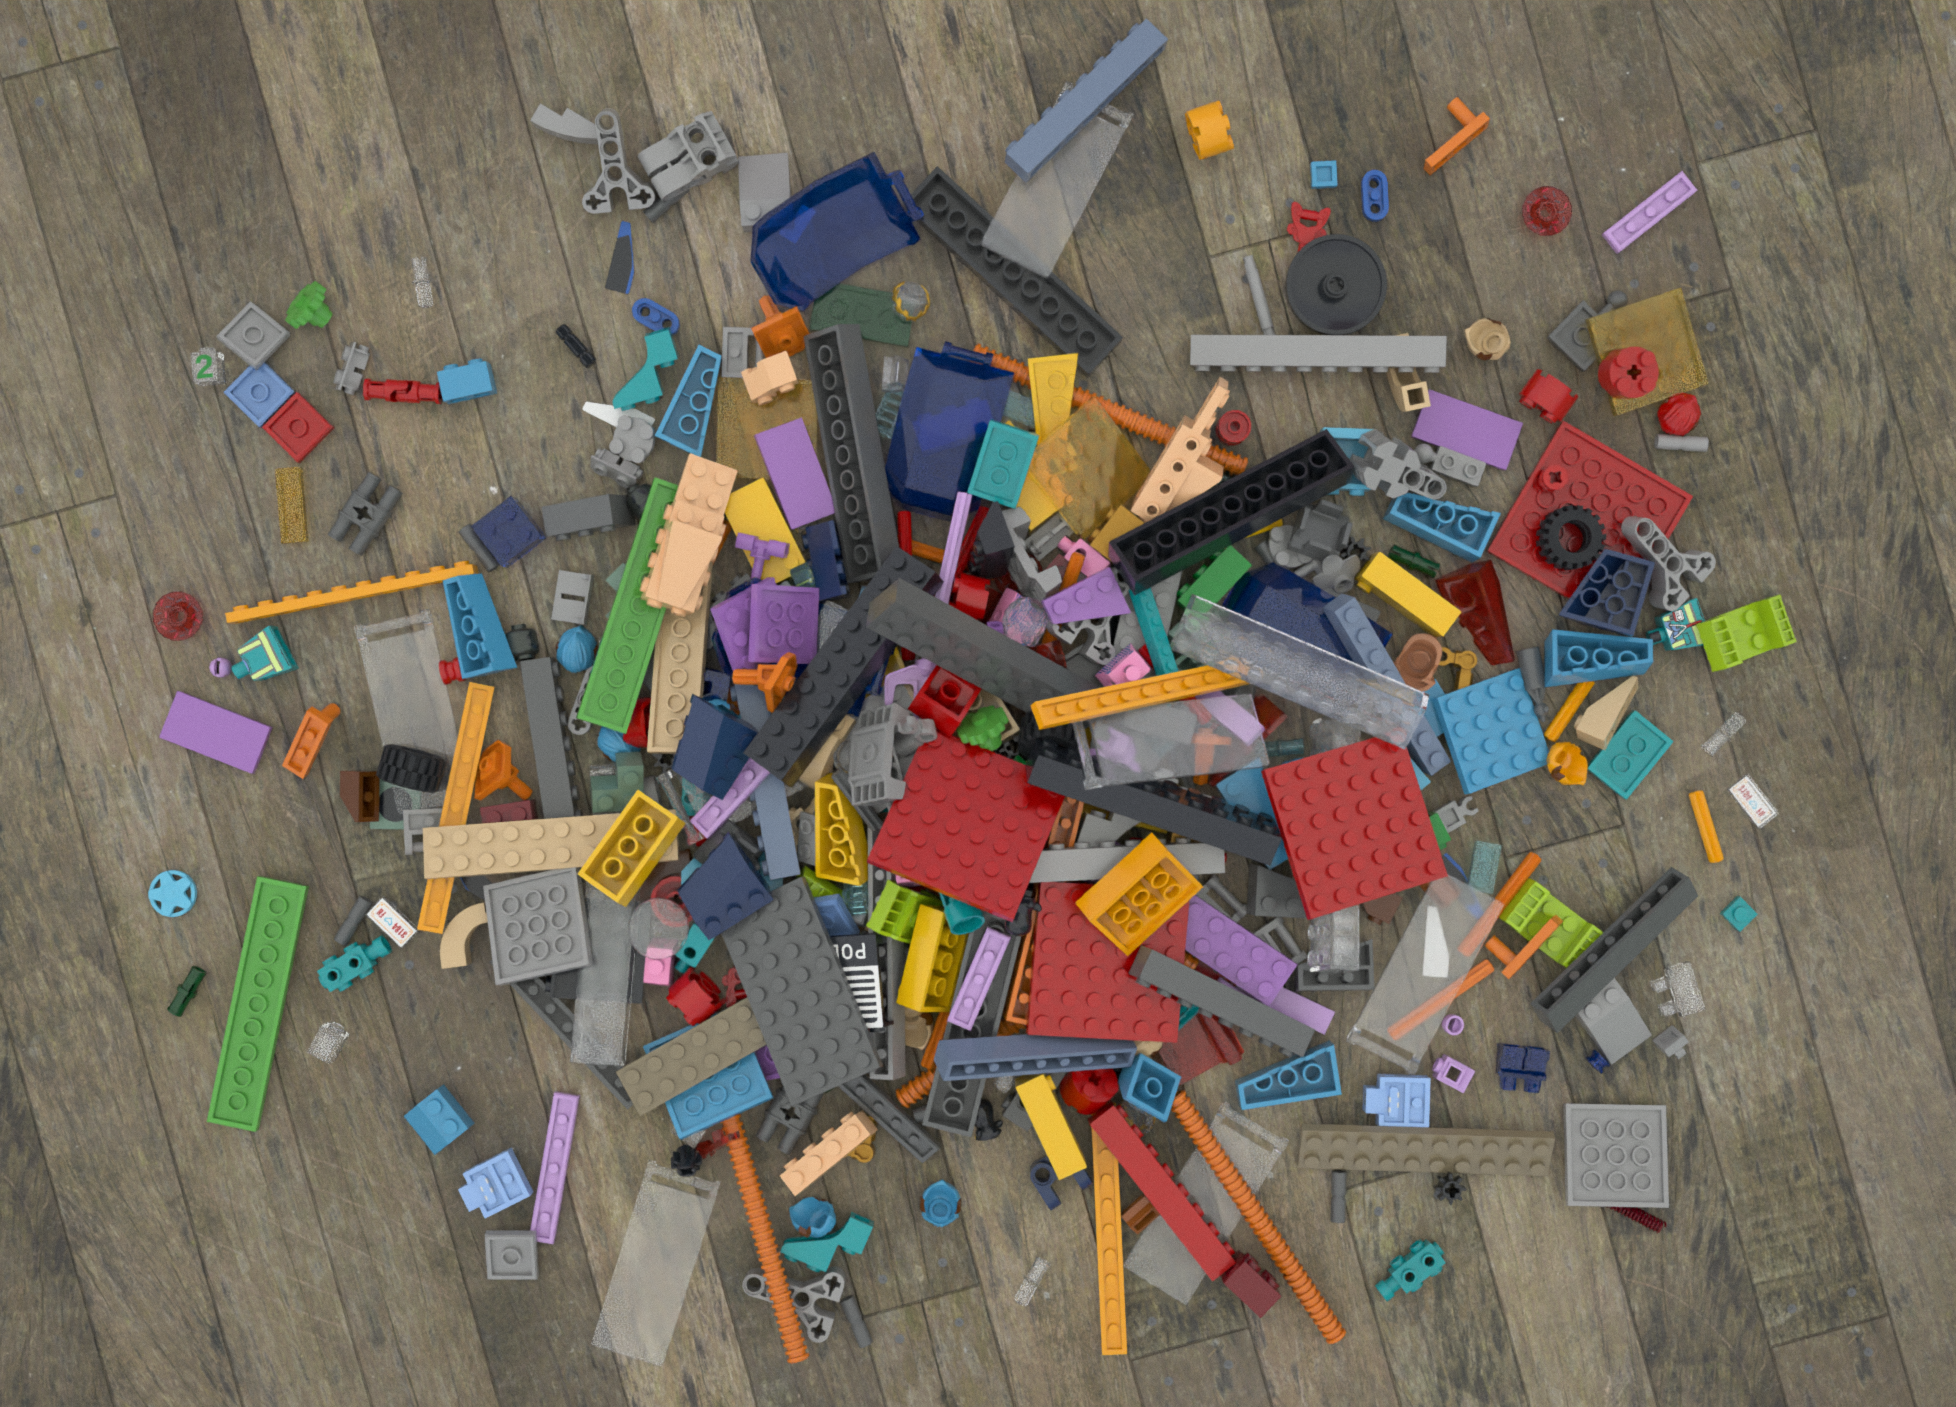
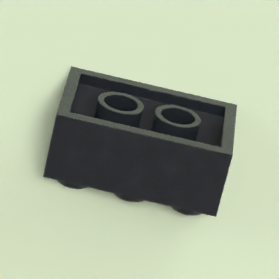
M998 501L992 503L977 532L975 542H973V550L970 552V561H968V569L971 575L990 580L1006 575L1015 548Z

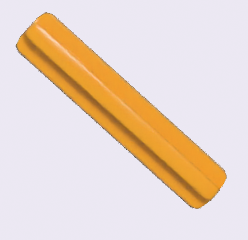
M1595 681L1576 684L1544 732L1545 738L1552 742L1558 740L1595 684Z
M1702 790L1689 793V798L1710 863L1720 862L1724 857L1704 792Z

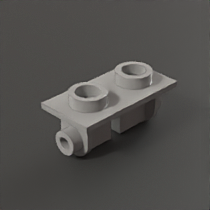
M351 342L350 346L345 345L341 359L345 360L342 370L337 369L333 383L337 384L335 390H341V387H345L344 392L350 395H354L355 391L358 392L363 376L354 372L355 367L365 370L370 353H368L369 348L359 345L357 349L355 348L356 342Z
M598 448L595 455L591 456L590 468L596 474L603 477L607 476L624 488H631L636 484L637 479L639 480L642 477L644 471L640 469V466L625 459L619 466L617 463L620 456L605 448L603 450Z
M1061 510L1024 542L1037 560L1040 561L1057 547L1063 537L1072 535L1078 529L1073 525L1072 520Z
M801 811L797 859L800 862L815 866V812L810 814Z

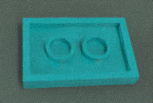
M991 419L967 493L993 502L998 501L999 504L1016 509L1040 435Z
M1632 710L1616 729L1606 750L1600 749L1589 762L1588 771L1621 798L1627 800L1674 741L1636 710Z

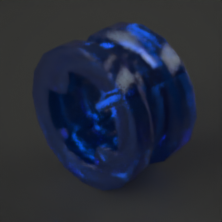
M1592 1050V1056L1585 1057L1588 1063L1600 1074L1604 1073L1603 1069L1605 1067L1609 1068L1611 1066L1596 1050Z

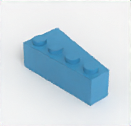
M698 345L655 437L689 454L701 457L722 359L721 355Z
M1406 493L1392 498L1383 519L1473 563L1481 558L1501 513L1483 511L1476 507H1465L1449 501L1443 502L1421 495Z
M482 573L460 575L443 580L462 679L487 676L517 668Z
M1552 629L1544 642L1545 687L1645 674L1653 663V639Z
M1253 758L1213 783L1227 804L1232 806L1240 804L1249 808L1250 812L1269 814L1277 824L1261 771L1263 769L1259 758ZM1282 839L1271 865L1264 864L1266 869L1271 870L1288 859Z
M1330 1040L1306 1050L1303 1057L1293 1055L1292 1058H1286L1235 1080L1238 1105L1241 1110L1342 1095L1334 1044Z

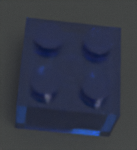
M513 496L508 497L471 526L499 564L506 568L510 567L547 538L519 500Z

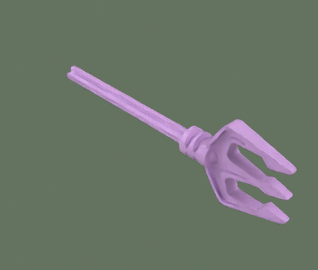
M957 492L939 574L944 583L935 593L937 599L948 605L972 500V495L964 492ZM921 657V660L915 661V665L889 673L884 681L885 705L893 703L895 689L899 684H911L914 687L915 698L936 664ZM913 713V716L918 720L919 716Z

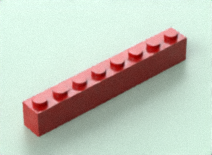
M1112 1101L1108 1102L1098 1112L1088 1118L1089 1124L1213 1282L1236 1264L1232 1256L1235 1254V1251L1227 1241L1224 1243L1220 1241L1217 1237L1220 1232L1211 1221L1207 1224L1202 1218L1205 1213L1198 1203L1194 1202L1192 1204L1188 1200L1187 1196L1190 1194L1181 1182L1179 1184L1174 1182L1171 1177L1175 1174L1166 1163L1161 1165L1156 1159L1159 1154L1152 1144L1149 1143L1146 1146L1142 1141L1141 1137L1144 1134L1135 1123L1132 1126L1125 1118L1129 1115L1120 1104L1115 1106Z

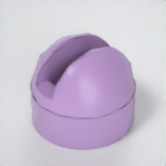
M215 658L210 663L209 669L215 677L223 678L231 673L232 665L226 658ZM218 661H220V664H219V673H220V674H217V662H218Z
M1448 1014L1442 1020V1027L1446 1033L1458 1035L1464 1028V1022L1461 1017L1455 1014Z

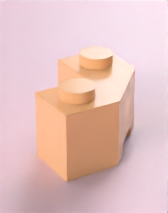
M787 351L765 358L756 363L757 367L747 368L741 372L753 404L764 405L773 401L772 397L777 396L776 391L780 390V393L789 392L795 389V384L799 383Z

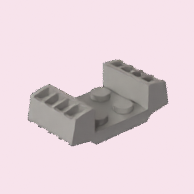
M1021 507L1003 510V516L1015 545L1008 571L1022 596L1028 597L1035 607L1042 611L1044 607L1041 600L1059 591L1060 584L1062 583L1061 575L1056 565L1040 573L1037 572L1038 567L1032 557L1029 558L1025 551L1026 545L1024 541L1031 522L1030 518Z
M896 703L859 712L857 727L852 731L848 774L853 806H870L903 799L906 782L891 777L894 733L899 732L897 723H907L906 717L910 715L909 711Z

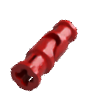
M366 378L363 383L364 400L374 398L385 399L387 402L419 404L421 401L442 404L443 401L439 382L436 384H422L421 381L387 379L386 381H372L370 378Z

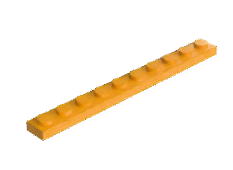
M469 561L454 563V568L445 569V566H436L429 568V573L420 574V571H411L405 573L404 578L396 579L395 575L380 578L381 582L371 584V580L357 582L354 588L347 589L346 585L332 587V592L322 594V590L307 592V597L298 598L297 595L282 597L283 602L273 603V600L261 601L257 603L258 607L249 608L248 605L233 607V612L225 613L227 623L238 624L443 583V580L455 576L479 574L477 565L469 564Z
M1245 658L1035 701L1030 706L1039 730L1244 686L1254 680Z
M469 682L439 827L466 825L494 687ZM454 877L427 879L417 930L443 934Z
M1091 1127L1102 1355L1127 1354L1119 1166L1116 1157Z

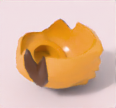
M1558 742L1551 746L1546 762L1550 776L1563 785L1585 784L1588 762L1587 757L1580 753L1581 747L1571 744V742Z

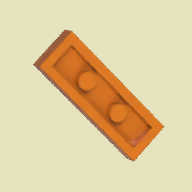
M1458 97L1448 104L1447 109L1464 128L1425 160L1423 169L1429 175H1432L1487 129L1490 118L1484 112L1476 117Z
M330 703L321 711L312 706L306 711L282 764L283 767L302 779L309 774L333 720L340 715L338 705Z
M1557 915L1553 916L1518 955L1495 935L1485 944V947L1507 966L1501 973L1510 979L1564 921Z

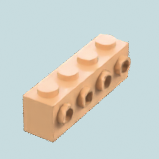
M863 1110L855 1115L851 1111L840 1120L842 1125L838 1129L830 1128L821 1136L823 1138L822 1142L818 1145L815 1142L802 1151L805 1156L800 1160H797L795 1157L784 1166L786 1171L780 1177L794 1196L807 1189L878 1131L877 1127Z

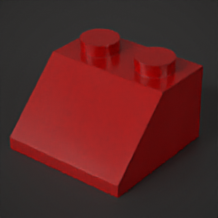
M936 665L911 702L908 710L922 719L934 720L935 727L951 737L982 689Z

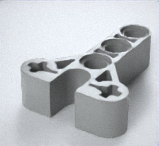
M605 108L595 118L602 173L595 186L590 188L583 196L582 205L587 212L593 214L612 212L614 209L612 188L621 187L626 192L629 210L650 207L657 197V191L652 183L644 182L628 166L620 116L616 110ZM603 115H610L614 120V126H604L601 117ZM606 141H614L618 145V151L616 153L609 152L605 147ZM612 166L619 167L622 171V177H612L609 168ZM642 189H645L647 194L650 193L647 200H644L643 196H639ZM593 195H595L596 199L601 200L597 206H595L594 202L589 201Z
M1629 516L1622 522L1621 530L1626 539L1645 560L1655 562L1651 575L1652 590L1649 594V602L1656 608L1669 611L1677 610L1690 596L1680 584V575L1683 574L1687 580L1702 583L1715 568L1716 560L1714 555L1709 552L1693 549L1685 553L1678 552L1655 523L1648 518Z
M1113 565L1110 568L1125 597L1130 588L1125 581L1120 582L1118 580V570ZM1112 616L1101 617L1094 625L1090 619L1062 623V626L1067 631L1059 630V626L1051 624L1048 618L1046 623L1048 632L1064 644H1072L1081 629L1085 628L1087 630L1088 638L1079 654L1091 662L1107 665L1116 656L1115 648L1111 645L1109 621ZM1095 648L1103 649V652L1106 654L1105 657H1100L1101 654Z
M829 1267L823 1275L804 1282L789 1277L785 1279L786 1283H789L788 1290L792 1292L790 1298L794 1299L792 1305L796 1306L795 1311L806 1325L808 1337L813 1342H824L830 1334L835 1312L818 1307L815 1301L818 1298H826L836 1302L840 1301L846 1280L845 1272L840 1267ZM760 1268L750 1269L743 1280L742 1287L744 1292L749 1296L773 1303V1300L770 1301L769 1298L771 1293L767 1291L769 1286L765 1284L767 1278L763 1277L765 1271ZM756 1277L761 1281V1285L753 1287L749 1284L748 1279ZM832 1277H838L833 1289L830 1290ZM805 1292L809 1296V1300L801 1302L797 1299L796 1294ZM821 1318H823L822 1330L817 1332L816 1327L820 1323Z

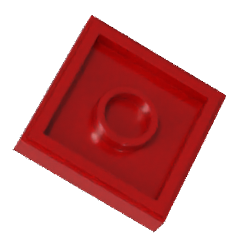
M296 392L262 426L298 463L334 429L299 392Z

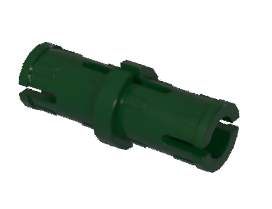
M1395 544L1392 545L1390 550L1398 553L1399 556L1390 552L1388 554L1389 559L1407 566L1408 570H1417L1431 578H1434L1437 572L1428 569V567L1439 570L1440 563L1421 557L1420 553L1416 551L1412 553Z
M194 965L191 967L183 984L178 985V992L167 1008L168 1012L182 1017L190 1000L196 997V990L207 974L204 969Z

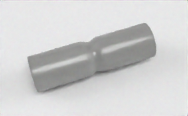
M1656 434L1654 439L1655 449H1681L1683 451L1706 452L1709 444L1708 437L1698 436L1681 437L1678 435Z

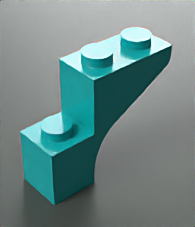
M670 327L645 334L644 338L647 345L646 363L616 393L613 399L614 409L621 407L622 411L635 408V403L644 400L646 404L660 400L659 396L663 395L664 390L656 365H660V368L674 365V360L679 357Z
M851 1212L847 1222L836 1232L819 1238H806L804 1236L787 1238L780 1252L784 1254L786 1259L792 1262L799 1260L806 1263L807 1268L812 1271L820 1272L822 1270L826 1272L838 1245L842 1246L841 1249L849 1254H862L873 1229L874 1221Z

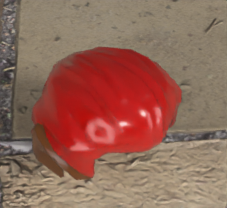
M1681 392L1666 397L1660 404L1657 414L1660 426L1665 433L1684 436L1694 430L1699 424L1698 420L1701 411L1695 395Z

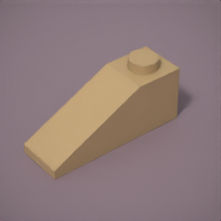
M1630 677L1588 707L1584 715L1578 716L1574 725L1577 739L1606 750L1639 688L1638 677Z

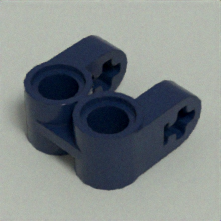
M1047 1155L1035 1160L1030 1167L1031 1181L1048 1208L1053 1210L1062 1204L1051 1186L1058 1177ZM1039 1168L1049 1170V1175L1046 1178H1039L1035 1173ZM1086 1169L1072 1174L1082 1190L1094 1184Z

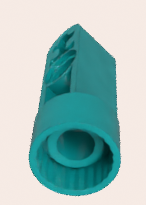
M939 893L944 906V914L952 934H967L977 930L984 924L985 919L981 909Z

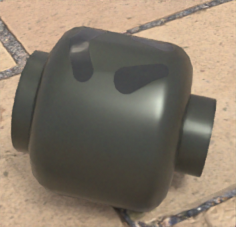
M646 483L642 485L635 484L627 492L629 496L627 497L626 505L639 520L641 519L651 485Z
M526 624L511 626L512 631L507 632L505 636L515 662L534 659V655L539 652L536 631L532 628H527Z

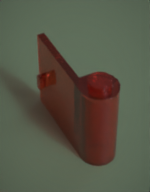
M1197 1013L1178 1031L1177 1043H1162V1049L1159 1051V1054L1167 1069L1181 1076L1178 1087L1219 1063L1228 1062L1229 1065H1233L1242 1059L1241 1055L1244 1053V1050L1233 1029L1218 1023L1219 1017L1213 1015L1210 1019Z

